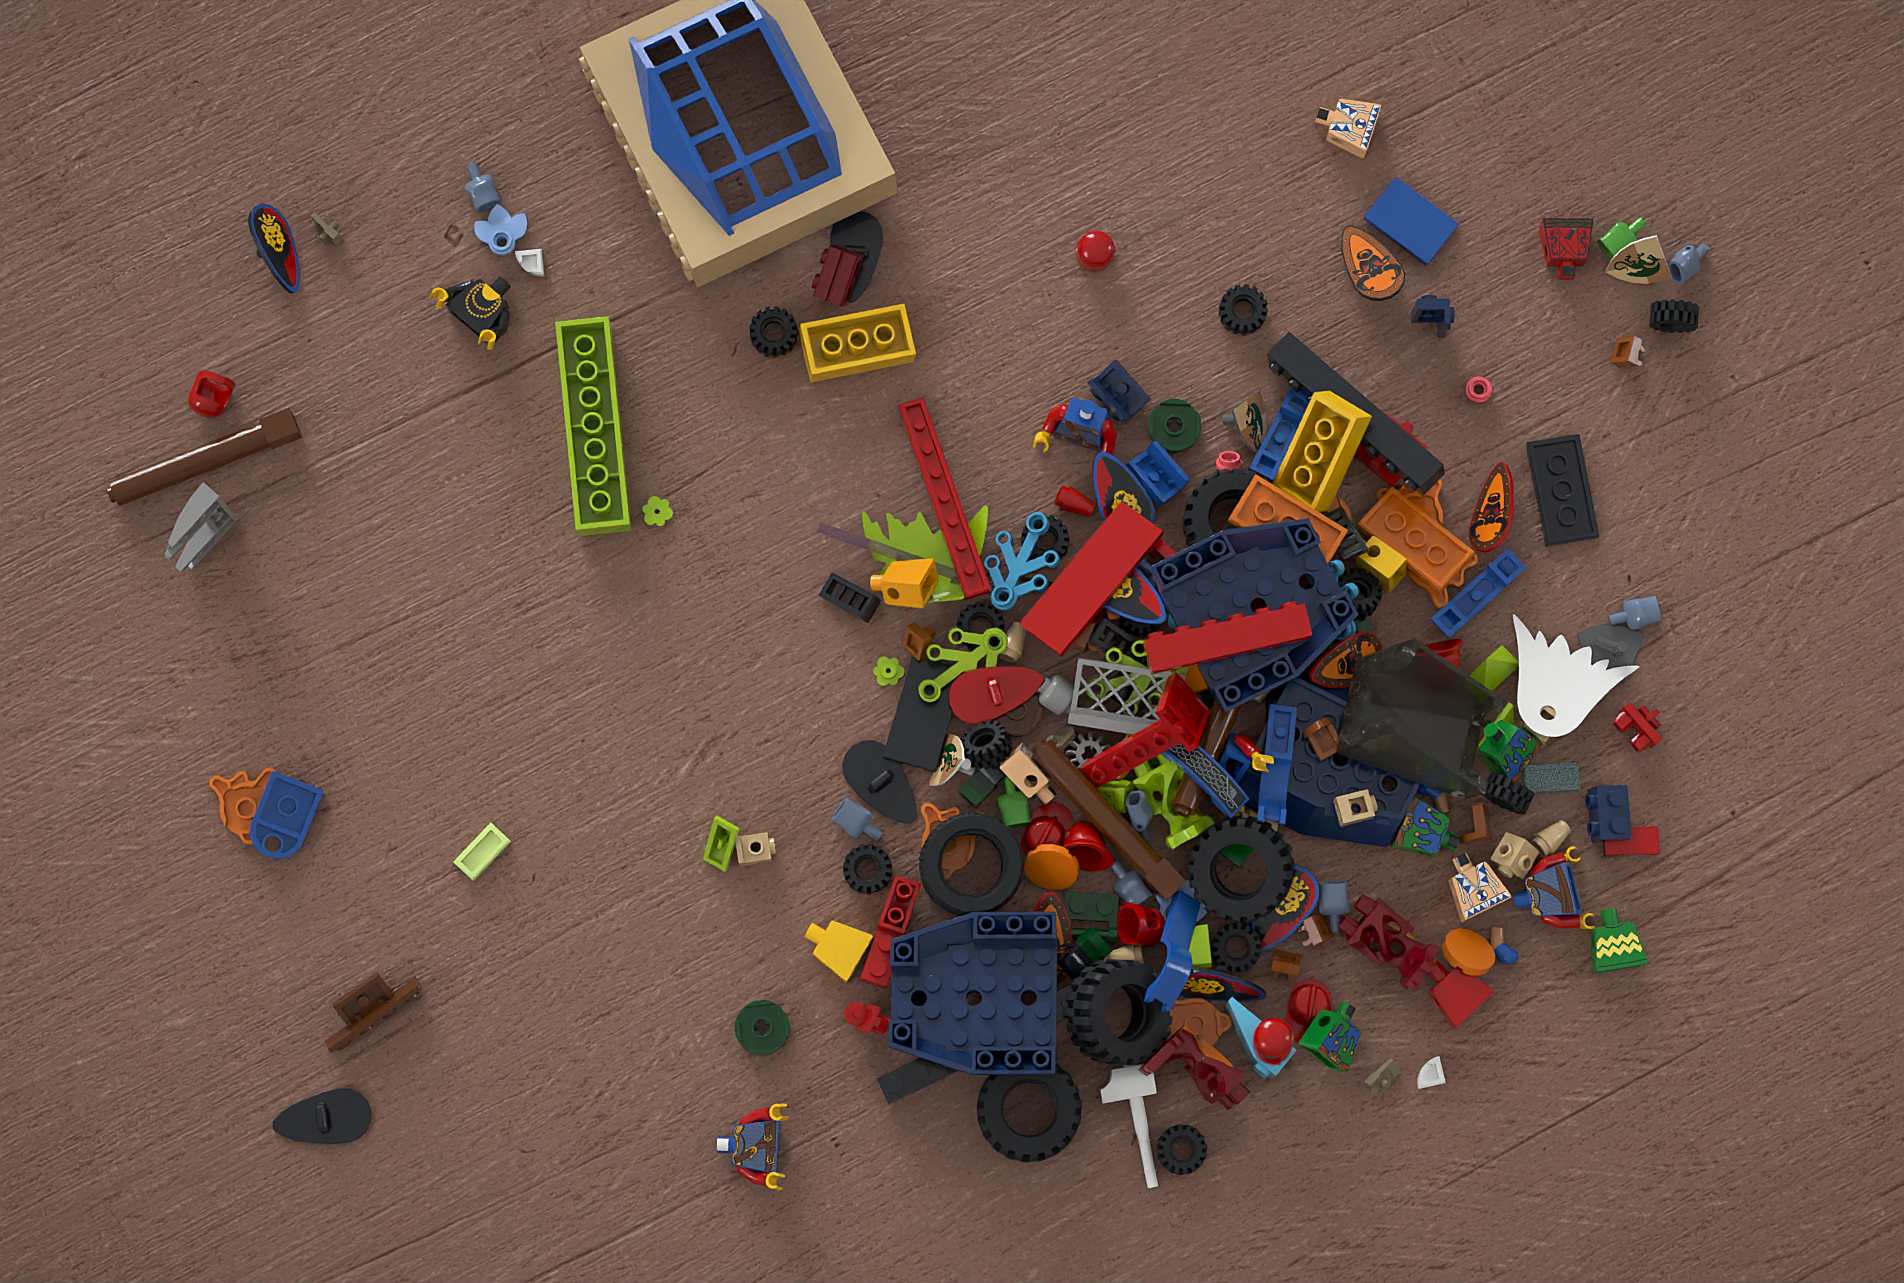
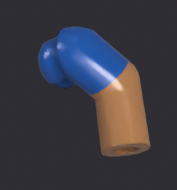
M1432 779L1422 781L1418 787L1419 794L1422 796L1428 795L1433 798L1437 811L1442 814L1450 813L1445 789Z
M1491 927L1490 945L1493 947L1495 957L1506 965L1516 963L1518 953L1504 943V928Z

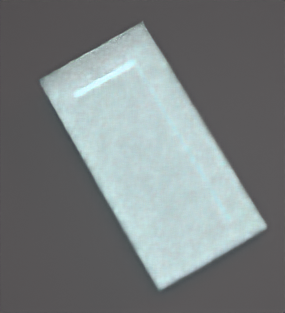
M1578 763L1527 765L1523 771L1524 785L1532 790L1533 793L1579 791Z

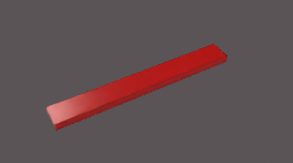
M924 397L899 404L898 409L964 598L968 600L991 593V587Z

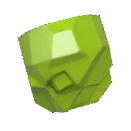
M1112 780L1097 788L1119 813L1128 812L1126 796L1130 792L1135 791V785L1132 782Z

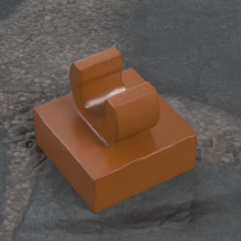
M1636 336L1617 338L1611 363L1618 367L1642 365V362L1637 360L1639 353H1644L1646 350L1641 346L1642 339Z
M914 622L907 625L902 646L918 661H922L928 657L926 649L929 645L933 644L932 636H935L936 632L929 626L922 629Z
M1091 622L1077 638L1074 649L1083 653L1087 646L1091 652L1098 653L1099 648L1089 641L1094 633L1096 624ZM1102 633L1099 639L1104 640L1105 634Z
M1317 914L1303 920L1304 925L1296 929L1297 932L1306 930L1309 934V939L1302 942L1304 946L1310 944L1317 945L1333 938L1322 914Z
M1274 949L1271 959L1273 980H1277V975L1282 972L1288 974L1287 983H1291L1293 975L1298 976L1301 955Z

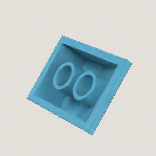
M1231 997L1224 1007L1232 1020L1233 1027L1249 1062L1254 1065L1251 1069L1263 1079L1266 1077L1272 1079L1292 1057L1296 1049L1292 1047L1289 1056L1280 1063L1281 1065L1272 1066L1262 1062L1256 1056L1252 1047L1254 1030L1262 1021ZM1261 1054L1263 1057L1268 1058V1059H1278V1058H1280V1057H1276V1058L1266 1057L1265 1055Z

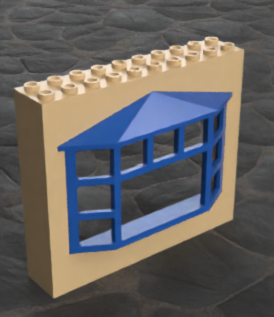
M680 0L580 47L582 57L579 58V61L583 68L584 76L587 82L591 83L593 93L599 105H602L605 111L604 115L610 127L613 126L616 139L621 149L624 148L631 169L635 170L640 187L644 193L646 192L649 204L654 214H657L665 236L669 237L672 250L676 258L680 259L687 280H693L697 288L898 193L895 172L804 0ZM745 5L755 21L730 33H726L717 18ZM709 22L718 38L690 50L681 34ZM760 30L810 127L749 156H745L696 59L754 31ZM674 39L682 55L659 66H653L645 51ZM688 64L701 89L678 101L672 102L660 79V75L681 65ZM702 99H706L719 125L695 137H690L678 111ZM723 134L731 146L737 161L713 173H708L696 146ZM815 136L829 167L801 181L787 148ZM779 153L792 181V186L765 198L753 174L751 165ZM742 170L756 198V202L729 215L714 183Z

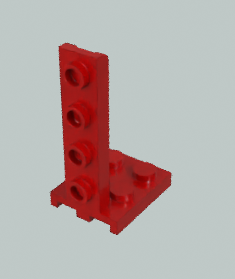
M1175 672L1168 676L1155 711L1160 720L1083 763L1080 770L1096 788H1099L1179 743L1188 752H1191L1198 747L1210 710L1181 676Z

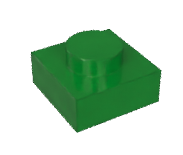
M1235 844L1224 849L1221 855L1239 868L1254 848L1245 844Z

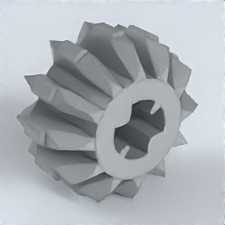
M1090 732L1088 734L1087 741H1085L1082 734H1079L1077 738L1080 744L1071 740L1069 745L1074 750L1066 751V756L1074 758L1070 761L1077 765V768L1080 770L1083 763L1086 762L1082 758L1085 750H1090L1089 753L1093 751L1095 753L1094 756L1110 748L1109 744L1100 746L1104 739L1102 736L1098 737L1095 742L1092 741L1093 733Z

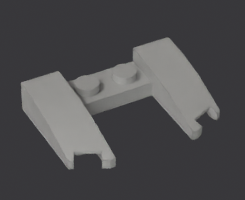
M204 482L188 500L177 519L167 543L168 547L164 556L169 561L186 544L175 566L180 572H184L187 566L193 569L239 519L221 497Z

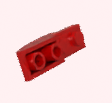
M895 875L860 981L883 989L887 988L892 973L890 967L891 939L905 935L921 883Z

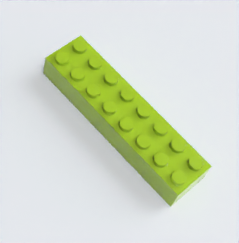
M609 316L555 322L576 532L578 536L632 531L612 329Z

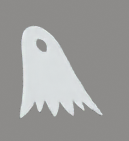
M1513 614L1519 654L1518 709L1525 724L1538 734L1558 737L1570 733L1584 720L1591 709L1610 689L1639 668V666H1623L1606 670L1609 663L1608 659L1591 665V647L1581 648L1570 655L1568 644L1563 635L1558 636L1551 646L1548 647L1546 639L1540 631H1538L1534 640L1525 625ZM1543 706H1551L1556 712L1555 718L1545 720L1540 715V709Z

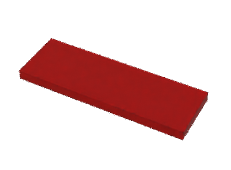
M1121 501L1019 623L1020 626L1062 657L1164 535L1163 531Z

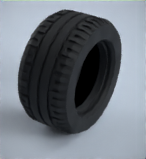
M967 812L946 819L929 834L920 853L919 873L922 885L934 903L949 913L963 916L972 912H995L1007 904L1019 889L1023 878L1025 862L1018 838L1005 823L987 814ZM968 834L981 836L990 841L998 851L1001 861L1000 876L995 885L986 893L976 896L962 894L953 889L944 878L941 867L943 853L948 844L955 838Z

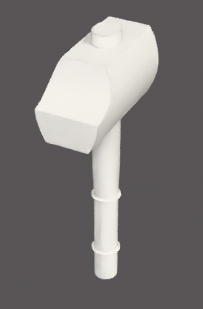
M1143 1064L1124 1065L1123 1068L1110 1070L1107 1084L1099 1089L1101 1103L1124 1099L1130 1100L1147 1188L1157 1187V1170H1155L1143 1101V1096L1157 1093L1154 1074L1151 1073L1148 1076L1142 1074L1138 1069Z

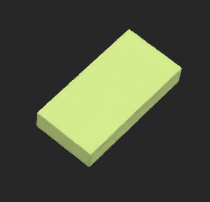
M490 823L453 863L475 881L511 841Z

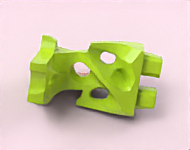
M1159 754L1156 757L1161 765L1153 768L1148 760L1134 768L1137 778L1133 780V783L1139 791L1144 792L1147 802L1153 806V814L1161 813L1170 824L1171 834L1166 837V844L1168 848L1174 849L1214 825L1215 821L1211 816L1204 815L1200 809H1198L1195 816L1190 815L1189 818H1184L1174 813L1171 802L1184 771L1174 761L1170 763L1164 756ZM1154 791H1159L1162 794V801L1158 802L1153 796Z

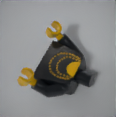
M500 276L490 287L481 279L476 281L470 280L445 289L435 288L429 296V299H439L435 305L436 308H441L445 302H448L446 304L448 311L479 337L478 344L482 341L485 343L489 342L488 350H492L494 343L508 330L510 319L509 306L502 296L511 286Z

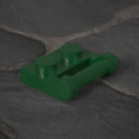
M1065 891L1063 905L1068 914L1070 926L1071 920L1109 922L1108 930H1094L1103 940L1116 944L1119 895ZM1071 927L1072 938L1077 939L1088 928Z

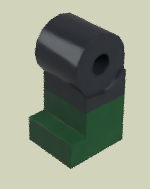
M999 761L997 762L998 766L993 767L992 764L986 770L982 766L981 770H978L958 789V793L973 808L976 809L1006 776L1000 769L1001 763Z
M1090 926L1058 957L1057 964L1070 979H1075L1081 976L1080 972L1083 969L1090 967L1102 956L1105 958L1113 950Z

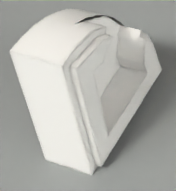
M542 249L515 251L518 263L527 273L538 277H545Z
M1439 1056L1432 1058L1421 1068L1417 1078L1418 1089L1446 1083Z

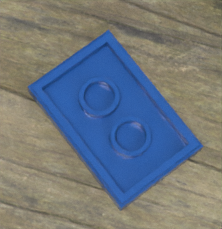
M1395 177L1364 216L1365 221L1425 266L1429 264L1459 225V223L1397 177Z

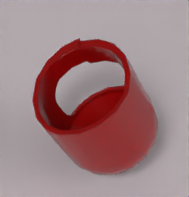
M1098 230L1087 232L1082 236L1076 245L1075 251L1076 259L1080 266L1091 272H1099L1106 269L1111 264L1115 255V245L1112 238L1105 232Z
M205 370L199 371L188 395V405L192 411L200 416L216 418L224 412L236 384L233 380Z
M1126 903L1120 908L1117 916V932L1120 940L1126 945L1154 946L1161 941L1166 922L1161 912L1152 907L1143 909L1137 903Z
M1278 1018L1265 1019L1259 1023L1252 1037V1047L1256 1056L1265 1064L1272 1066L1281 1065L1280 1063L1287 1059L1292 1049L1294 1039L1292 1029L1288 1023ZM1261 1054L1265 1055L1266 1057H1271V1058L1280 1057V1058H1278V1059H1268V1058L1263 1057Z

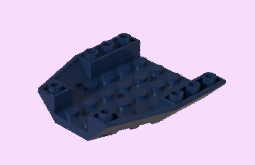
M1309 518L1222 530L1150 566L1159 593L1177 628L1190 625L1191 629L1202 627V622L1217 619L1218 623L1228 621V616L1244 613V617L1255 615L1250 607L1251 601L1254 599L1262 600L1265 603V608L1270 607L1271 611L1282 609V604L1297 601L1298 605L1305 604L1313 635L1310 639L1196 665L1209 691L1225 713L1298 677L1359 615L1347 591L1342 592L1318 546L1321 541ZM1300 576H1310L1313 579V587L1308 590L1301 588L1299 585Z
M1313 661L1298 677L1287 682L1276 704L1297 708L1295 729L1299 733V739L1293 744L1286 796L1285 827L1301 835L1387 847L1427 771L1434 752L1373 691L1361 685L1348 688H1329L1313 682L1310 679V671L1316 663ZM1323 718H1331L1332 725L1345 746L1339 752L1347 756V765L1343 767L1335 765L1333 755L1320 762L1308 739H1304L1302 735L1316 721ZM1267 724L1256 744L1260 750L1259 754L1264 755ZM1251 760V764L1238 785L1249 798V801L1244 806L1258 813L1262 771L1255 770L1252 766L1253 760ZM1383 778H1393L1396 781V789L1394 791H1386L1382 787ZM1368 789L1369 795H1374L1378 810L1374 812V818L1340 827L1333 803L1334 799L1338 796ZM1357 804L1351 805L1353 813H1360V807Z
M972 912L891 939L892 995L891 1020H889V1048L971 1075H1055L1057 1058L1056 912ZM1029 992L1037 996L1036 1003L1031 1006L1024 1005L1021 1001L1022 996ZM917 993H923L927 996V1001L922 1006H915L912 1003V997ZM971 993L980 994L982 996L981 1003L976 1006L969 1005L966 1002L968 995Z

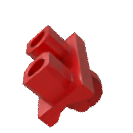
M1628 703L1619 711L1620 715L1612 723L1621 734L1631 726L1634 728L1638 735L1629 743L1637 753L1648 747L1652 748L1662 740L1655 732L1661 726L1655 718L1660 713L1657 708L1650 713L1643 705L1637 711L1631 703Z
M852 1002L844 1010L846 1022L855 1026L854 1030L860 1033L870 1034V1031L876 1034L884 1035L889 1026V1020H891L878 1014L881 1008L875 1005Z

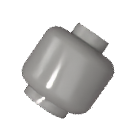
M1055 675L1051 679L1046 677L1037 690L1040 692L1039 703L1056 715L1064 712L1068 714L1071 711L1074 685L1060 675Z

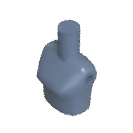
M475 162L468 164L466 167L472 180L465 185V190L476 212L481 213L500 204L502 201L497 192L493 177L489 174L481 176Z
M1701 244L1698 248L1689 245L1676 252L1674 258L1667 264L1672 275L1671 280L1676 284L1682 285L1689 278L1697 275L1700 271V259L1709 252V247L1706 244Z
M1654 595L1625 601L1623 612L1608 615L1611 626L1626 622L1631 630L1661 623V614Z
M1132 791L1126 796V806L1131 824L1147 842L1151 840L1148 824L1153 817V806L1147 802L1143 791Z
M848 797L840 803L831 818L832 822L842 827L854 838H858L864 832L877 841L882 835V831L870 824L873 817L872 813Z
M1119 860L1114 862L1111 869L1119 879L1115 882L1113 888L1125 903H1137L1141 906L1154 896L1142 879V876L1136 870L1127 872Z
M1347 881L1319 882V913L1329 916L1330 932H1340L1341 930L1338 928L1340 915L1347 914L1350 911Z

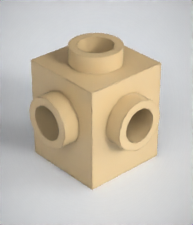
M1506 832L1490 860L1498 866L1497 871L1507 878L1516 876L1524 879L1539 851L1526 839Z

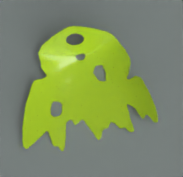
M986 505L968 523L979 556L983 548L987 528L988 507ZM921 512L917 514L916 520L910 522L907 527L899 519H894L890 513H886L889 540L882 534L877 521L872 523L867 513H862L863 528L871 555L875 560L886 563L880 575H884L890 563L894 561L934 558L938 583L931 594L933 599H928L927 602L954 601L964 598L942 532L939 530L933 534Z

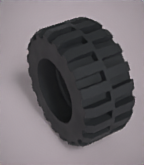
M1233 468L1231 472L1223 469L1219 470L1214 476L1208 475L1201 484H1197L1191 496H1189L1183 515V534L1186 535L1188 547L1214 535L1209 523L1210 513L1214 506L1226 499L1240 500L1257 472L1249 470L1248 473H1244L1242 468Z
M1242 815L1233 816L1231 819L1225 818L1218 821L1196 841L1197 843L1189 855L1191 859L1187 866V872L1190 873L1188 882L1190 888L1195 890L1196 894L1194 897L1198 902L1201 901L1205 905L1204 909L1208 913H1216L1218 915L1217 918L1223 921L1230 919L1233 923H1241L1242 921L1253 922L1272 913L1285 899L1293 883L1295 862L1290 854L1292 849L1289 843H1285L1283 840L1284 835L1279 830L1276 832L1271 828L1272 824L1267 821L1264 823L1257 822V817L1249 816L1248 818H1242ZM1245 844L1251 846L1261 854L1266 863L1267 873L1265 881L1259 889L1252 893H1234L1228 890L1217 876V859L1221 852L1231 845Z
M1118 959L1097 961L1091 967H1086L1080 972L1082 977L1075 978L1072 982L1073 990L1068 992L1066 1000L1069 1001L1068 1008H1064V1016H1068L1069 1021L1066 1023L1067 1032H1072L1071 1040L1075 1046H1081L1080 1052L1086 1057H1091L1095 1062L1122 1066L1139 1064L1140 1061L1150 1059L1152 1057L1151 1052L1157 1053L1162 1047L1160 1042L1167 1040L1170 1033L1167 1031L1168 1025H1172L1173 1017L1170 1016V1011L1167 1013L1161 1011L1163 1003L1154 998L1150 1003L1144 1001L1147 988L1154 983L1159 974L1153 972L1152 967L1147 964H1140L1139 961ZM1121 987L1130 998L1132 1017L1126 1031L1119 1037H1115L1107 1025L1105 1011L1109 997L1117 988Z
M1057 1063L1055 1075H989L979 1092L976 1108L978 1125L985 1140L988 1141L995 1151L1006 1156V1158L1025 1163L1044 1161L1060 1153L1074 1138L1082 1117V1100H1080L1079 1089L1071 1079V1075L1067 1071L1065 1072ZM1033 1083L1040 1085L1050 1093L1055 1104V1115L1052 1123L1045 1131L1036 1135H1022L1015 1132L1004 1118V1100L1014 1087L1021 1084Z

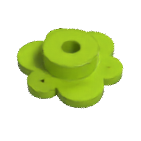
M656 496L649 498L648 505H644L642 508L645 514L644 520L648 525L656 523L658 526H663L665 520H670L673 517V511L669 508L668 500H660Z
M880 657L877 662L878 666L873 669L874 675L877 676V683L881 686L888 684L894 686L898 683V679L904 675V668L899 665L897 658Z

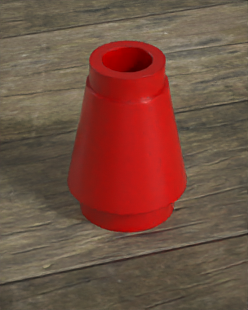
M1062 485L1056 495L1054 505L1059 506V510L1090 517L1095 507V502L1072 486L1066 487Z

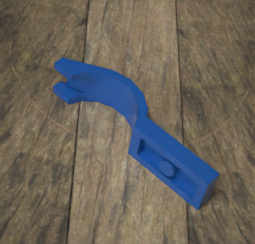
M1274 704L1269 706L1264 755L1272 756L1274 763H1266V768L1269 772H1261L1257 822L1263 823V820L1277 821L1279 825L1285 826L1286 796L1293 753L1297 715L1296 707Z
M1182 891L1173 894L1160 941L1167 946L1165 965L1154 983L1147 988L1144 1001L1147 1003L1152 1002L1154 998L1162 1002L1161 1011L1164 1013L1171 1010L1188 980L1192 966V957L1188 949L1201 902H1198Z

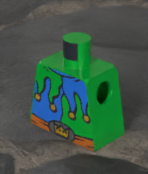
M1500 720L1497 723H1490L1484 728L1483 733L1486 739L1481 744L1479 752L1491 773L1504 775L1506 778L1509 777L1516 782L1540 749L1542 743L1517 726Z
M1413 797L1398 827L1391 848L1434 857L1437 855L1440 846L1455 852L1461 836L1446 831L1450 822L1449 817Z
M1341 1002L1336 1013L1327 1010L1319 1011L1298 1045L1325 1067L1347 1073L1361 1035V1031L1350 1022L1356 1010L1355 1007Z

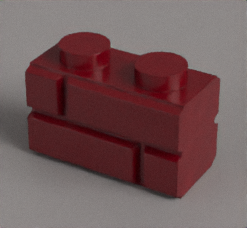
M831 245L829 249L825 248L820 259V263L823 264L821 273H817L812 282V288L815 289L813 296L840 307L846 306L864 255L839 245Z

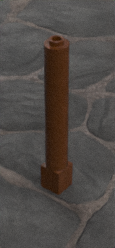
M286 408L259 419L260 422L111 480L109 481L110 487L106 488L112 503L117 502L121 506L269 447L275 449L301 439L302 435L290 408Z
M1215 699L1198 745L1218 762L1242 705L1225 713ZM1184 772L1171 802L1174 812L1184 818H1189L1190 815L1195 816L1205 791Z
M1042 739L1031 749L1034 753L1031 759L1142 876L1145 883L1163 902L1168 900L1187 882L1165 858H1162L1051 739L1048 742Z

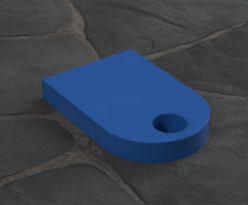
M271 771L249 828L250 840L254 848L260 854L273 859L285 858L294 854L301 847L323 790ZM270 836L277 837L280 842V847L275 852H269L265 848V840Z

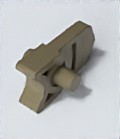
M315 212L310 216L323 230L318 236L322 241L329 238L337 246L343 240L336 231L340 226L336 221L331 225H327Z
M1064 726L1054 736L1050 735L1046 742L1051 739L1065 753L1064 749L1077 736V733L1073 726Z
M1389 1058L1376 1072L1374 1071L1370 1074L1364 1083L1372 1087L1371 1094L1379 1097L1390 1087V1082L1400 1073V1063Z

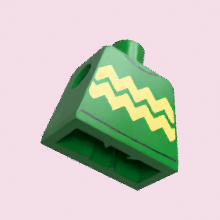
M1617 908L1600 911L1603 926L1592 929L1590 933L1592 974L1648 964L1633 922L1619 923Z

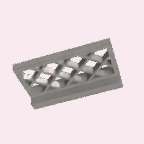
M1078 658L1068 724L1136 734L1160 720L1155 714L1157 707L1153 709L1144 695L1156 687L1162 694L1163 688L1160 684L1173 673L1162 672L1150 675L1149 669ZM1083 666H1094L1101 676L1088 684L1082 676ZM1101 668H1106L1109 670L1104 673ZM1113 670L1121 671L1127 678V681L1116 689L1106 676ZM1127 672L1137 673V674H1135L1133 677H1130ZM1141 674L1148 675L1154 683L1153 686L1143 693L1133 681ZM1179 674L1181 678L1185 681L1186 675ZM1154 676L1162 677L1163 679L1157 682ZM1103 678L1112 692L1100 700L1091 686ZM1081 681H1082V683L1085 685V688H1083V689L1080 691V686H1081ZM1130 683L1139 696L1126 704L1118 691ZM1088 689L1097 703L1090 708L1079 707V695ZM1113 694L1124 706L1117 712H1109L1102 703ZM1140 698L1150 710L1143 717L1135 716L1129 708ZM1099 705L1102 710H1097L1094 708ZM1126 709L1129 715L1121 714V712ZM1151 714H1153L1156 719L1147 718V717L1150 716Z

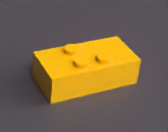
M905 304L800 324L799 336L810 383L913 363L916 356Z
M1331 391L1314 392L1274 479L1273 485L1317 512L1328 511L1372 416Z

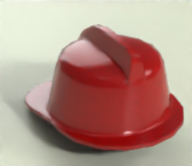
M1048 802L1036 809L1030 819L1031 824L1026 826L1021 837V849L1024 855L1027 857L1030 851L1036 850V847L1042 844L1063 846L1065 832L1074 824L1073 815L1066 806L1057 802Z
M1304 979L1297 982L1290 991L1285 1022L1292 1029L1294 1040L1300 1042L1319 1011H1331L1332 995L1328 987L1321 981Z

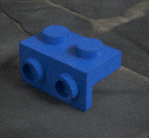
M1157 441L1151 443L1144 452L1126 465L1158 507H1161L1180 493L1190 481L1184 470L1174 462Z

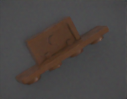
M377 972L332 1004L333 1008L347 1026L325 1040L328 1050L332 1053L335 1050L340 1051L344 1049L359 1033L362 1035L371 1030L374 1026L373 1023L381 1018L385 1019L391 1016L396 1011V1007L403 1002L407 1003L415 999L422 989L417 978H413L401 988L392 992Z

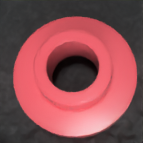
M1473 377L1467 382L1465 393L1472 402L1483 403L1491 396L1492 386L1484 377ZM1474 387H1481L1483 393L1476 394L1474 392Z
M1233 451L1220 453L1219 458L1216 460V468L1218 470L1226 469L1227 472H1231L1233 468H1242L1243 466L1240 455Z

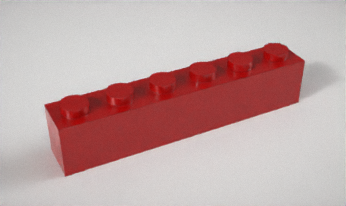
M1297 601L1282 604V609L1271 611L1270 607L1255 610V615L1244 617V613L1228 616V621L1218 623L1217 619L1202 622V627L1191 629L1190 625L1175 628V633L1165 635L1164 631L1151 633L1148 635L1149 639L1143 642L1150 675L1308 640L1313 635L1305 604L1298 605Z

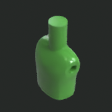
M1640 217L1629 226L1623 222H1618L1597 243L1603 253L1611 260L1622 248L1638 241L1635 234L1644 228L1646 223Z
M1004 777L1006 793L997 799L1002 822L1009 828L1031 824L1028 797L1022 791L1016 790V785L1009 777Z

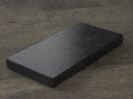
M1575 434L1527 442L1526 449L1545 547L1598 539L1599 532L1580 435Z
M912 656L883 758L935 773L953 712L949 704V691L957 677L941 688L939 698L933 702L924 701L919 695L918 688L922 681L926 679L934 680L949 669L951 665L927 658L918 661ZM927 685L924 688V693L928 695L934 691L932 685Z

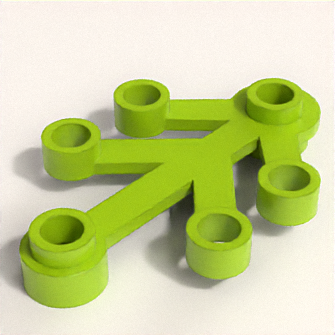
M957 627L950 629L948 639L951 643L958 645L966 642L979 646L973 651L968 652L941 648L938 644L929 645L926 649L929 659L933 661L945 659L958 662L934 680L926 679L922 681L918 688L920 697L927 702L937 700L943 686L962 672L975 670L978 660L985 655V668L996 667L998 654L1002 653L1008 644L1006 634L998 628H990L983 634L963 632ZM955 631L961 633V638L957 641L951 638L952 633ZM993 636L999 639L996 646L989 644V639ZM934 647L940 651L936 657L930 656V650ZM927 685L934 687L932 694L924 693V688Z
M1138 640L1132 645V652L1135 656H1146L1145 651L1144 653L1136 651V645L1138 643L1143 644L1144 640ZM1111 648L1106 653V659L1109 663L1149 669L1124 655L1119 648ZM1112 651L1119 653L1117 661H1113L1110 658ZM1188 667L1180 668L1176 672L1185 675ZM1131 673L1129 676L1133 677L1137 673ZM1141 674L1133 681L1135 684L1137 683L1138 688L1143 693L1146 691L1151 679L1148 675ZM1125 676L1110 679L1115 689L1127 681ZM1093 678L1088 682V684L1092 683L1097 678ZM1104 679L1095 683L1101 687V693L1096 694L1099 699L1104 698L1108 691H1112ZM1167 680L1160 684L1163 689ZM1158 688L1156 692L1151 693L1147 699L1153 707V709L1158 705H1154L1151 702L1152 696L1157 695L1161 697L1162 695ZM1087 689V690H1086L1087 695H1088L1091 699L1095 700V699L1093 698V696L1090 694V692L1088 691V689ZM1135 689L1130 698L1125 701L1126 704L1139 696ZM1141 698L1133 703L1135 706L1134 715L1138 712V704ZM1126 709L1122 711L1123 714L1129 715Z

